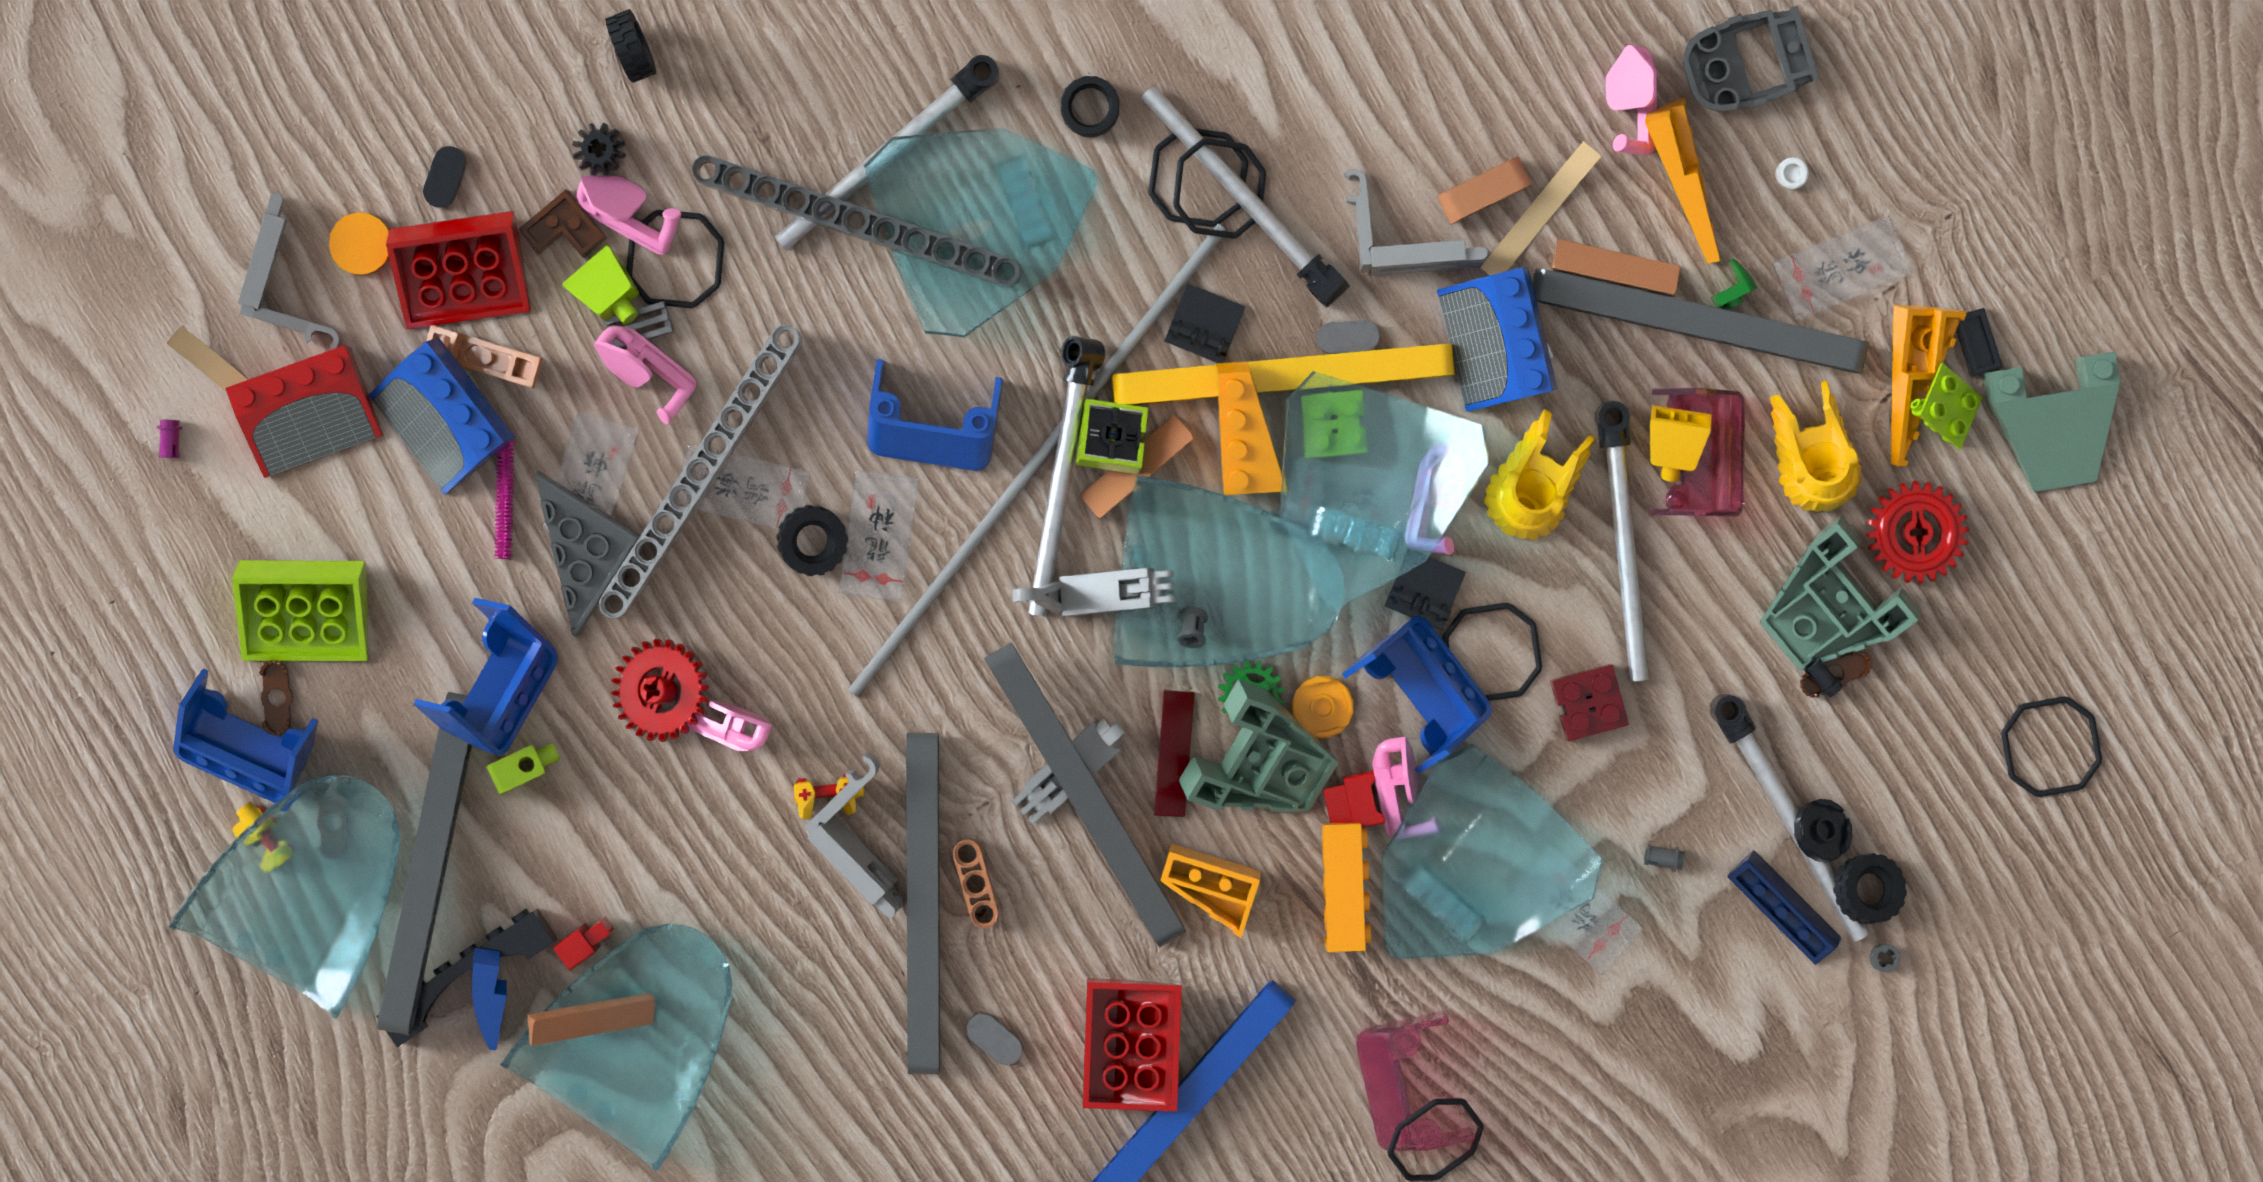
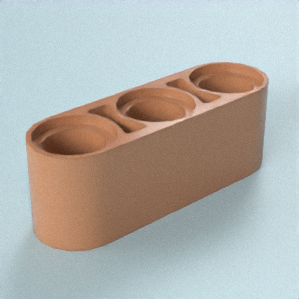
M1518 156L1438 195L1437 198L1451 225L1531 186L1532 183Z
M964 838L956 844L953 851L956 869L973 924L982 929L989 928L997 921L999 915L998 903L980 843L973 838ZM966 844L972 845L977 853L975 859L971 861L963 860L959 855L961 846ZM972 875H980L985 881V887L980 891L970 889L967 882L968 878ZM981 905H987L992 908L994 916L989 921H982L977 917L976 909Z

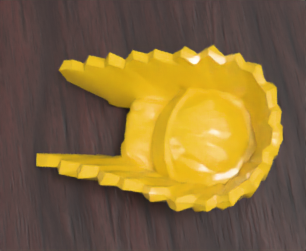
M1828 380L1821 381L1823 410L1826 420L1824 425L1811 426L1800 431L1795 415L1791 413L1782 397L1776 394L1770 396L1773 406L1771 416L1774 425L1772 427L1776 432L1774 442L1777 446L1776 454L1779 459L1777 469L1781 473L1778 483L1784 486L1785 496L1790 498L1792 505H1799L1804 511L1829 512L1837 509L1857 494V488L1862 480L1860 477L1862 474V467L1859 465L1860 457L1856 454L1853 444L1849 441L1847 430L1844 428L1843 417L1839 414L1835 396L1830 393Z
M1544 409L1539 420L1532 423L1528 432H1525L1523 440L1516 444L1514 451L1509 454L1506 462L1498 467V473L1490 476V484H1488L1485 490L1486 496L1484 499V504L1488 507L1487 515L1494 520L1495 525L1500 527L1501 531L1506 535L1531 541L1537 540L1538 537L1545 538L1551 531L1555 530L1559 525V521L1564 519L1565 513L1563 510L1569 506V496L1573 492L1574 485L1581 476L1580 472L1585 467V463L1590 456L1589 449L1597 438L1589 435L1579 448L1573 451L1564 466L1556 463L1553 458L1540 453L1548 438L1547 433L1552 413Z

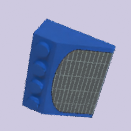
M1528 267L1517 268L1437 290L1449 343L1453 347L1454 364L1466 412L1558 389Z
M440 338L423 343L406 357L368 395L444 495L448 494L516 438Z

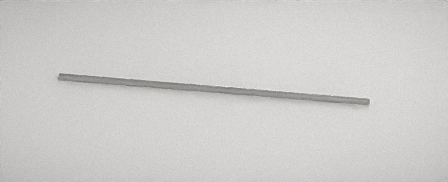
M1217 224V225L1214 227V229H1213V230L1227 231V230H1226L1223 226H1221L1220 224ZM1210 235L1206 237L1095 377L1093 386L1089 385L1087 387L1085 400L1095 399L1222 237ZM1062 420L848 688L856 697L860 695L1057 447Z

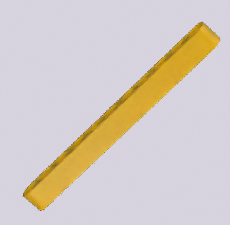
M1452 344L1248 362L1258 394L1455 375ZM1208 365L1113 374L1114 403L1139 405L1218 397L1217 366Z

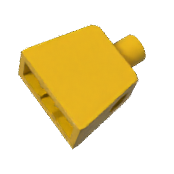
M1652 405L1650 417V463L1654 466L1662 467L1661 478L1663 480L1675 482L1679 480L1681 470L1694 471L1710 434L1712 414Z

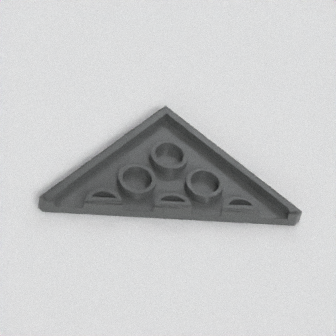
M537 471L534 477L535 481H537L544 519L551 539L550 544L555 565L558 569L562 585L561 590L566 611H568L572 635L577 638L599 604L604 591L641 535L547 475Z

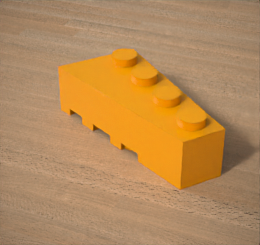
M1216 363L1224 495L1286 492L1285 479L1249 363Z
M1360 822L1322 824V862L1325 872L1323 874V893L1326 900V905H1324L1325 931H1327V936H1324V947L1327 952L1366 951L1365 943H1371L1370 924H1365L1364 912L1370 911L1369 892L1364 893L1363 880H1369L1368 861H1362V848H1368L1367 829H1361Z

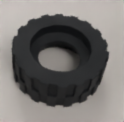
M627 9L605 18L611 42L631 83L656 74L655 63L649 46L632 11Z
M805 505L802 508L797 507L792 513H788L785 516L784 521L778 527L780 529L776 535L778 540L777 549L783 561L797 573H803L807 576L824 575L825 572L834 570L835 566L842 562L844 553L847 552L848 536L845 533L846 528L833 512L822 506ZM809 525L821 527L827 535L826 548L815 556L803 554L797 546L799 532Z
M1872 853L1855 856L1845 861V864L1838 869V874L1834 879L1835 888H1833L1836 896L1835 901L1840 906V911L1853 922L1874 924L1892 919V916H1896L1900 912V908L1905 904L1904 899L1907 896L1906 879L1902 875L1901 868L1897 867L1896 862L1886 858L1887 856ZM1864 874L1876 875L1883 884V896L1876 904H1867L1858 895L1857 883Z

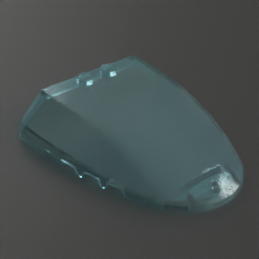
M1136 475L1128 507L1121 570L1154 568V571L1173 570L1174 577L1162 578V583H1174L1175 589L1164 590L1163 596L1175 595L1176 602L1157 604V608L1115 612L1113 664L1145 667H1189L1238 663L1299 650L1310 645L1322 634L1330 630L1342 608L1344 580L1338 560L1335 559L1320 539L1283 518L1235 498L1183 483ZM1198 607L1208 613V620L1204 623L1206 643L1202 647L1187 648L1178 642V635L1182 632L1180 612L1184 608Z
M326 775L299 785L251 823L223 851L186 897L169 922V928L173 930L178 929L209 941L302 992L325 1009L333 1018L337 1019L367 961L368 953L378 933L380 921L387 905L400 845V830L393 807L379 789L358 777Z
M670 923L648 927L619 944L589 967L544 1010L549 1011L650 993L655 997L653 1024L534 1046L530 1045L528 1028L500 1064L502 1067L536 1085L627 1147L656 1172L679 1138L704 1088L716 1057L732 999V979L729 964L717 944L706 934L695 928Z

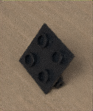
M1188 283L1164 342L1213 362L1223 363L1246 307Z
M1408 548L1384 606L1412 618L1416 616L1423 617L1433 627L1442 630L1445 622L1449 619L1452 605L1466 572Z

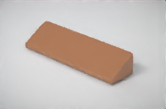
M1557 239L1550 270L1673 297L1677 290L1680 266Z
M1173 415L1141 442L1144 443L1142 469L1138 474L1109 470L1079 496L1100 520L1195 437Z
M650 993L527 1014L530 1045H540L653 1024L655 997Z

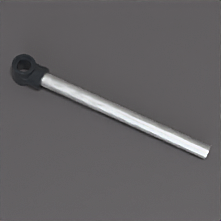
M977 55L972 58L962 70L950 79L954 84L832 187L825 195L846 201L965 99L971 103L984 91L994 86L999 78V69L995 61L986 55ZM980 64H986L992 69L990 77L986 80H979L974 76V71ZM829 203L821 206L819 209L820 218L825 219L835 211V206ZM797 217L779 232L775 238L787 251L818 224Z
M1155 85L1150 87L1141 96V99L1188 149L1201 139H1204ZM1205 144L1193 154L1301 270L1296 275L1308 282L1306 287L1323 306L1328 308L1350 288L1347 281L1330 264L1326 266L1321 261L1323 257L1320 254L1316 257L1312 256L1211 145Z
M1070 336L1062 345L1061 358L1063 363L1068 366L1067 374L1063 375V380L1068 381V388L1032 588H1038L1053 581L1087 385L1093 386L1094 379H1091L1092 373L1102 366L1105 359V348L1099 340ZM1030 602L1028 613L1046 616L1048 609Z
M1609 401L1602 403L1597 408L1595 422L1598 429L1599 448H1606L1629 676L1630 681L1649 680L1625 455V446L1631 445L1629 431L1630 414L1628 408L1621 402ZM1609 408L1616 409L1620 415L1619 422L1614 426L1607 424L1605 421V413Z
M1730 694L1716 696L1710 704L1711 717L1717 722L1730 744L1737 743L1799 848L1794 836V822L1798 810L1752 734L1756 730V726L1747 713L1744 702ZM1730 701L1734 704L1735 712L1730 718L1725 719L1721 715V707L1725 702ZM1799 848L1852 940L1856 942L1869 935L1870 931L1865 924H1859L1858 921L1853 922L1840 911L1841 908L1837 905L1835 901L1836 896L1833 892L1836 874L1829 862H1817L1807 857Z

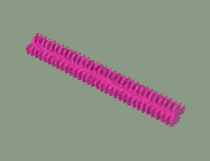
M515 441L505 446L497 453L499 456L496 457L499 459L496 460L499 463L496 464L498 467L496 468L498 470L496 472L498 474L496 476L498 478L496 480L498 482L496 484L498 486L496 493L499 494L496 497L499 499L495 501L499 503L495 504L498 506L495 507L498 510L495 511L497 514L495 515L497 517L495 519L497 521L495 523L497 525L495 527L497 529L495 536L498 537L495 538L498 542L494 543L498 545L494 547L498 549L494 551L498 553L494 554L497 557L495 559H511L509 557L512 556L509 554L512 552L510 545L513 544L510 542L513 541L511 539L513 531H510L513 529V527H510L513 525V523H510L513 521V519H510L513 517L510 515L513 513L510 511L513 509L510 507L513 504L510 502H513L511 498H514L511 495L514 494L512 492L514 488H511L514 486V484H511L514 482V480H511L514 478V476H511L514 474V472H511L514 470L511 468L514 466L511 464L514 462L511 460L514 457L511 455L515 454L512 452L515 451L512 448L515 447V445H512Z

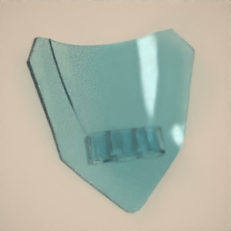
M1004 128L892 137L864 165L878 213L1010 257L1018 263L1021 270V278L1015 286L1006 288L890 249L904 287L925 334L957 337L968 336L1056 271L1097 183L1095 173L1085 165ZM892 224L882 225L886 239H891L895 235V226ZM921 234L912 235L908 242L909 248L912 250L923 248L925 237ZM944 244L938 250V256L942 260H950L955 255V247L951 244ZM974 254L968 260L969 268L975 271L982 269L985 265V258L980 254ZM1010 264L1002 265L998 270V277L1004 281L1011 280L1015 275V268Z
M1315 371L1286 399L1280 515L1320 596L1330 607L1345 605L1427 561L1490 465L1484 425Z
M1471 744L1437 762L1382 854L1386 950L1390 956L1398 959L1494 953L1594 899L1604 859L1555 809L1526 783L1474 744Z

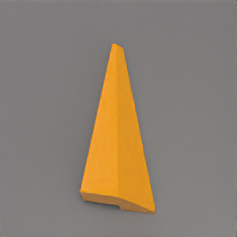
M1684 97L1646 114L1645 124L1707 264L1719 262L1721 257L1714 236V225L1710 221L1706 205L1709 202L1699 157L1697 156L1692 137V126L1689 125L1685 110L1687 102Z
M1894 305L1891 416L1892 465L1898 467L1907 466L1909 462L1906 460V456L1912 441H1917L1920 432L1917 431V428L1921 421L1920 417L1912 414L1910 405L1917 398L1920 400L1926 399L1940 363L1944 362L1948 349L1953 348L1957 339L1954 338V334L1959 322L1964 321L1966 311L1922 305Z

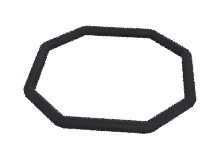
M1196 129L1201 136L1223 138L1226 141L1235 142L1225 132ZM1172 133L1154 149L1148 192L1149 196L1168 220L1185 223L1180 216L1172 215L1155 193L1160 150L1177 138ZM1232 148L1242 161L1240 178L1246 183L1248 159L1241 149ZM1237 202L1214 221L1190 218V220L1195 225L1214 227L1239 210L1241 206Z
M1204 138L1185 152L1177 162L1173 205L1193 233L1235 239L1256 222L1251 218L1236 232L1195 227L1180 206L1184 161L1205 144L1244 150L1260 172L1258 197L1262 202L1266 171L1246 144Z
M664 210L653 211L641 222L648 225L657 216H663ZM681 212L680 217L699 219L718 241L715 282L693 302L650 298L632 277L635 242L629 239L626 270L637 287L639 295L646 303L652 305L665 301L667 306L694 308L719 288L721 284L724 240L704 215Z
M1506 602L1461 610L1442 637V640L1450 649L1448 638L1465 615L1508 609L1530 625L1536 668L1519 690L1485 695L1489 701L1523 695L1542 669L1535 622L1512 604Z
M2063 696L2024 703L2017 708L2002 730L2001 736L2010 779L2036 797L2081 790L2087 785L2101 765L2102 755L2095 717L2069 697ZM2067 703L2089 719L2096 761L2079 784L2038 791L2015 775L2008 732L2026 709Z
M1434 1099L1396 1126L1387 1151L1388 1157L1408 1181L1439 1180L1474 1155L1484 1130V1124L1465 1099ZM1436 1105H1462L1478 1127L1470 1150L1436 1174L1410 1175L1394 1154L1401 1130Z

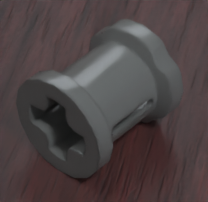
M1198 607L1184 608L1180 612L1182 632L1178 635V642L1187 648L1202 647L1206 643L1204 623L1208 620V613Z

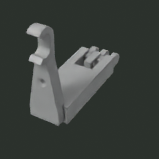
M1351 169L1344 173V177L1348 180L1356 178L1360 182L1361 193L1358 196L1350 195L1346 203L1356 207L1361 272L1370 271V276L1453 270L1480 267L1486 261L1488 251L1484 247L1465 248V240L1373 247L1366 176L1357 169Z
M273 193L270 196L238 301L239 304H242L239 314L306 333V343L312 341V334L315 331L330 334L333 337L330 347L335 349L339 345L340 337L333 328L262 307L287 224V219L280 217L284 205V197L279 193Z
M1154 568L1059 577L1060 581L1051 582L1038 588L1012 589L1013 602H1034L1054 613H1062V616L1157 608V604L1176 602L1175 595L1163 596L1164 590L1175 589L1174 583H1162V578L1174 577L1173 570L1154 571Z
M1105 718L1098 723L1093 721L1072 740L1092 775L1098 772L1121 751L1119 746L1125 742L1121 737L1125 730L1117 722L1111 726ZM1046 764L1025 783L1026 788L1011 802L1016 806L1024 798L1028 801L1020 812L1025 815L1034 808L1037 812L1028 819L1033 825L1047 811L1051 814L1068 797L1049 765Z
M866 753L863 756V762L869 765L870 771L862 777L856 773V770H849L846 773L849 783L804 828L810 833L807 839L872 905L875 904L885 916L893 917L905 903L904 898L893 887V884L898 879L835 816L879 771L878 759L873 754Z

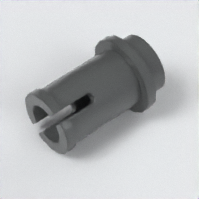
M1647 845L1644 865L1672 868V872H1676V869L1682 870L1685 851H1679V847H1675V850Z

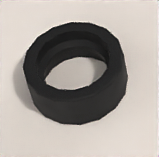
M1084 76L1074 80L1065 88L1061 97V115L1065 124L1073 133L1082 137H1098L1107 133L1115 125L1119 116L1120 101L1116 90L1108 81L1097 76ZM1086 88L1101 91L1109 103V111L1106 117L1095 125L1080 123L1072 112V101L1075 95Z

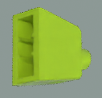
M608 245L562 283L569 292L605 321L616 315L624 325H627L639 314L630 303L638 296L639 291L619 256Z
M553 743L537 750L534 749L532 744L486 767L499 794L502 795L546 774L544 767L560 760V757ZM528 758L531 759L534 767L525 772L521 771L519 762Z

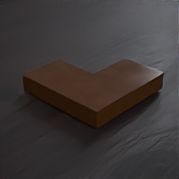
M567 189L518 229L538 254H541L564 235L577 252L585 258L607 239V236Z

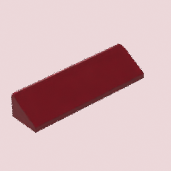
M1163 690L1154 816L1185 817L1186 796L1179 779L1190 760L1195 692Z

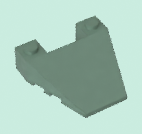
M2115 352L2075 358L2079 390L2027 398L2022 367L1983 374L1987 405L1992 414L1995 415L2002 429L2001 431L2014 451L2015 458L2033 492L2097 482L2120 386Z
M1842 515L1816 534L1760 620V624L1799 670L1804 669L1816 657H1820L1822 662H1826L1852 651L1856 652L1882 641L1892 640L1917 622L1921 614L1919 607L1902 587L1876 605L1840 561L1858 548L1861 538Z
M1238 679L1223 705L1232 724L1241 726L1242 729L1221 764L1193 755L1179 779L1187 800L1218 810H1224L1225 807H1241L1242 810L1253 811V808H1269L1270 811L1309 813L1339 763L1337 758L1265 688Z

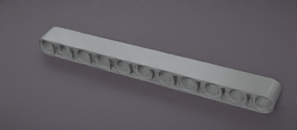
M780 325L769 336L601 596L599 607L605 616L609 618H622L631 611L800 350L802 336L794 327ZM786 331L792 332L795 337L793 345L789 348H782L779 344L780 335ZM768 358H774L777 361V370L771 375H766L762 371V364ZM751 384H757L760 388V396L755 401H748L745 397V390ZM733 411H740L743 415V422L739 427L732 428L728 424V416ZM717 437H722L726 442V448L720 454H714L711 450V442ZM700 463L706 464L709 469L708 477L702 481H698L694 477V468ZM682 490H688L692 496L691 503L686 507H680L677 503V495ZM666 516H670L674 520V529L668 534L663 533L659 527L661 519ZM649 542L654 543L657 547V555L652 560H647L642 554L643 547ZM631 569H636L640 574V581L634 587L629 586L625 580L626 573ZM614 595L619 596L623 601V607L618 613H613L608 607V602Z

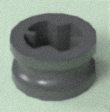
M1879 944L1871 950L1869 960L1876 970L1891 972L1899 966L1900 953L1892 945ZM1889 950L1892 953L1889 955V957H1892V962L1890 964L1884 963L1881 966L1879 964L1881 959L1878 958V954L1880 952L1886 953Z

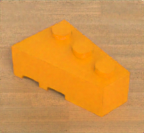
M1171 843L1160 881L1192 904L1194 903L1209 913L1210 917L1220 921L1233 930L1234 934L1242 938L1260 882L1261 871Z

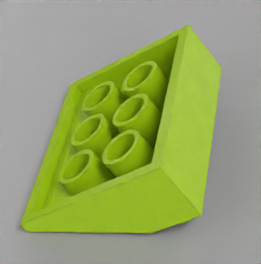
M239 560L232 577L242 661L368 660V585L365 561Z

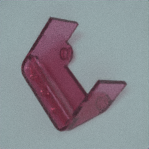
M1705 388L1652 389V395L1669 396L1667 401L1668 408L1712 414L1710 434L1694 471L1681 470V485H1673L1666 495V506L1668 509H1651V515L1739 516L1744 506L1745 401L1743 395L1739 391Z
M1445 1011L1368 1027L1360 1031L1356 1037V1049L1378 1144L1384 1150L1388 1151L1396 1126L1411 1116L1399 1060L1412 1057L1419 1051L1421 1046L1419 1029L1449 1023ZM1422 1118L1413 1121L1401 1130L1394 1151H1427L1473 1141L1475 1137L1470 1126L1441 1133L1440 1127L1435 1121L1429 1118Z

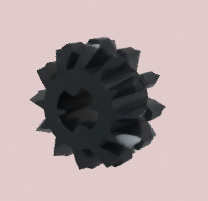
M591 123L589 124L591 134L588 135L585 131L580 130L578 134L584 138L583 142L573 141L572 145L582 150L574 153L573 158L575 160L584 159L580 163L579 168L584 171L591 166L590 174L592 176H597L600 167L603 175L609 176L608 165L611 164L613 168L618 170L620 165L614 161L615 158H626L624 152L617 151L618 148L624 147L626 143L624 140L614 141L620 133L617 129H613L608 133V125L602 123L598 132L595 124ZM598 142L607 148L606 151H602L604 155L601 157L592 153L593 148L597 149L594 145Z

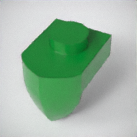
M1733 258L1730 259V264L1738 284L1710 297L1716 308L1723 305L1726 310L1735 307L1743 302L1741 296L1757 289L1750 273Z

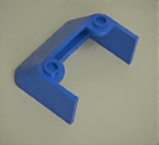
M882 359L876 360L867 433V444L874 454L973 471L982 470L989 465L992 458L1004 381L1002 378L996 377L991 408L975 407L970 409L964 416L961 430L900 420L901 403L899 399L891 393L882 392L886 362Z
M474 598L472 604L489 619L482 634L483 645L491 653L488 661L463 704L455 700H446L440 705L416 699L414 705L440 729L487 753L503 755L511 747L556 667L558 656L556 649L513 607L507 604Z
M1420 616L1413 617L1342 673L1346 679L1364 667L1366 672L1375 679H1384L1390 674L1426 720L1427 724L1420 731V739L1430 755L1415 768L1418 774L1451 754L1492 713L1489 700L1432 625Z
M202 669L179 704L173 745L174 754L181 761L273 803H286L295 789L314 746L318 720L312 718L305 731L302 729H288L282 737L268 734L264 729L227 713L228 705L224 696L218 691L206 689L208 670Z

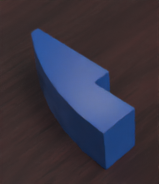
M474 948L472 996L475 1015L489 1049L496 1050L507 997V981L497 979L500 951Z

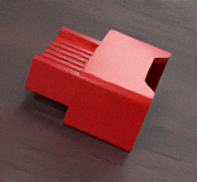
M1373 770L1342 776L1343 784L1323 788L1330 823L1360 822L1361 829L1385 823L1384 815L1377 811L1371 789L1376 779Z
M605 916L590 928L583 924L559 941V944L553 949L567 969L571 971L597 952L601 947L599 942L610 935L614 927Z

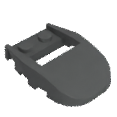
M1798 6L1791 7L1788 11L1773 12L1768 10L1756 14L1738 15L1728 18V21L1698 33L1689 41L1684 52L1683 67L1693 97L1703 107L1714 111L1735 110L1766 104L1809 82L1819 79ZM1768 24L1785 84L1752 94L1734 34Z

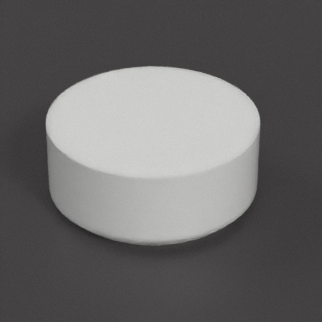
M1793 157L1782 161L1777 166L1775 173L1778 184L1788 190H1794L1803 186L1809 175L1807 165L1801 159Z

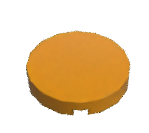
M356 212L344 216L335 224L330 233L329 249L332 259L341 269L351 274L368 275L379 271L389 260L386 247L389 228L381 219L369 213Z
M1315 676L1304 681L1296 689L1291 701L1292 715L1316 738H1330L1341 733L1349 724L1354 713L1353 698L1349 689L1339 680L1329 676Z

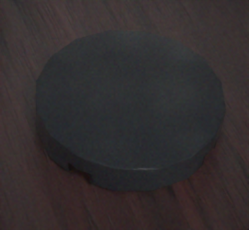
M1818 799L1804 804L1797 812L1794 822V836L1799 848L1807 857L1817 862H1829L1838 859L1848 851L1853 838L1850 819H1846L1843 813L1845 810L1832 800Z

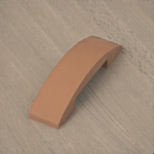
M433 325L430 326L426 341L440 338L461 367L533 389L535 388L543 358Z

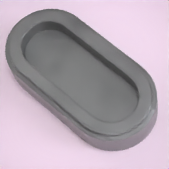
M1367 320L1330 322L1324 324L1319 329L1316 341L1318 347L1327 354L1370 351L1379 341V331L1372 322Z
M977 1013L970 1018L966 1029L969 1039L995 1061L1003 1065H1010L1020 1058L1022 1053L1020 1039L1002 1023L988 1013Z

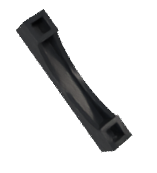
M526 908L511 918L514 924L506 930L499 926L485 936L488 942L480 946L479 949L500 951V957L525 955L527 960L556 942L558 938L538 908L531 913ZM475 943L459 953L462 958L453 965L448 960L433 970L436 975L428 982H425L423 979L411 1034L404 1035L386 1031L396 1047H399L429 1027L426 1019L436 1000L454 980L472 968L474 948H478Z

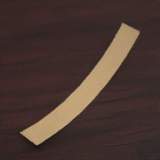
M1583 141L1480 268L1489 276L1508 271L1560 205L1600 159L1601 155Z
M183 326L166 342L167 345L196 366L224 391H226V387L248 380Z

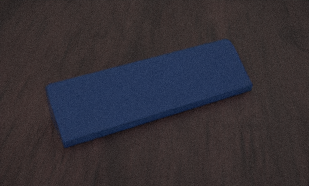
M1753 850L1728 874L1727 877L1815 965L1838 947L1841 940L1840 935L1756 851Z

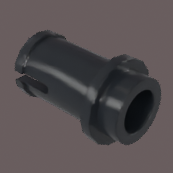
M1820 657L1812 659L1803 669L1820 687L1819 692L1821 695H1826L1828 698L1833 697L1843 687L1840 683L1841 678L1834 676L1821 661Z

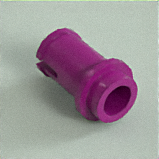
M160 420V426H157V429H160L159 457L179 458V430H182V426H179V420Z

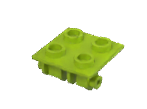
M1940 363L1926 399L1920 400L1917 398L1913 400L1910 408L1912 409V414L1923 419L1924 424L1930 427L1933 432L1940 434L1944 442H1950L1958 450H1961L1983 397L1944 363Z

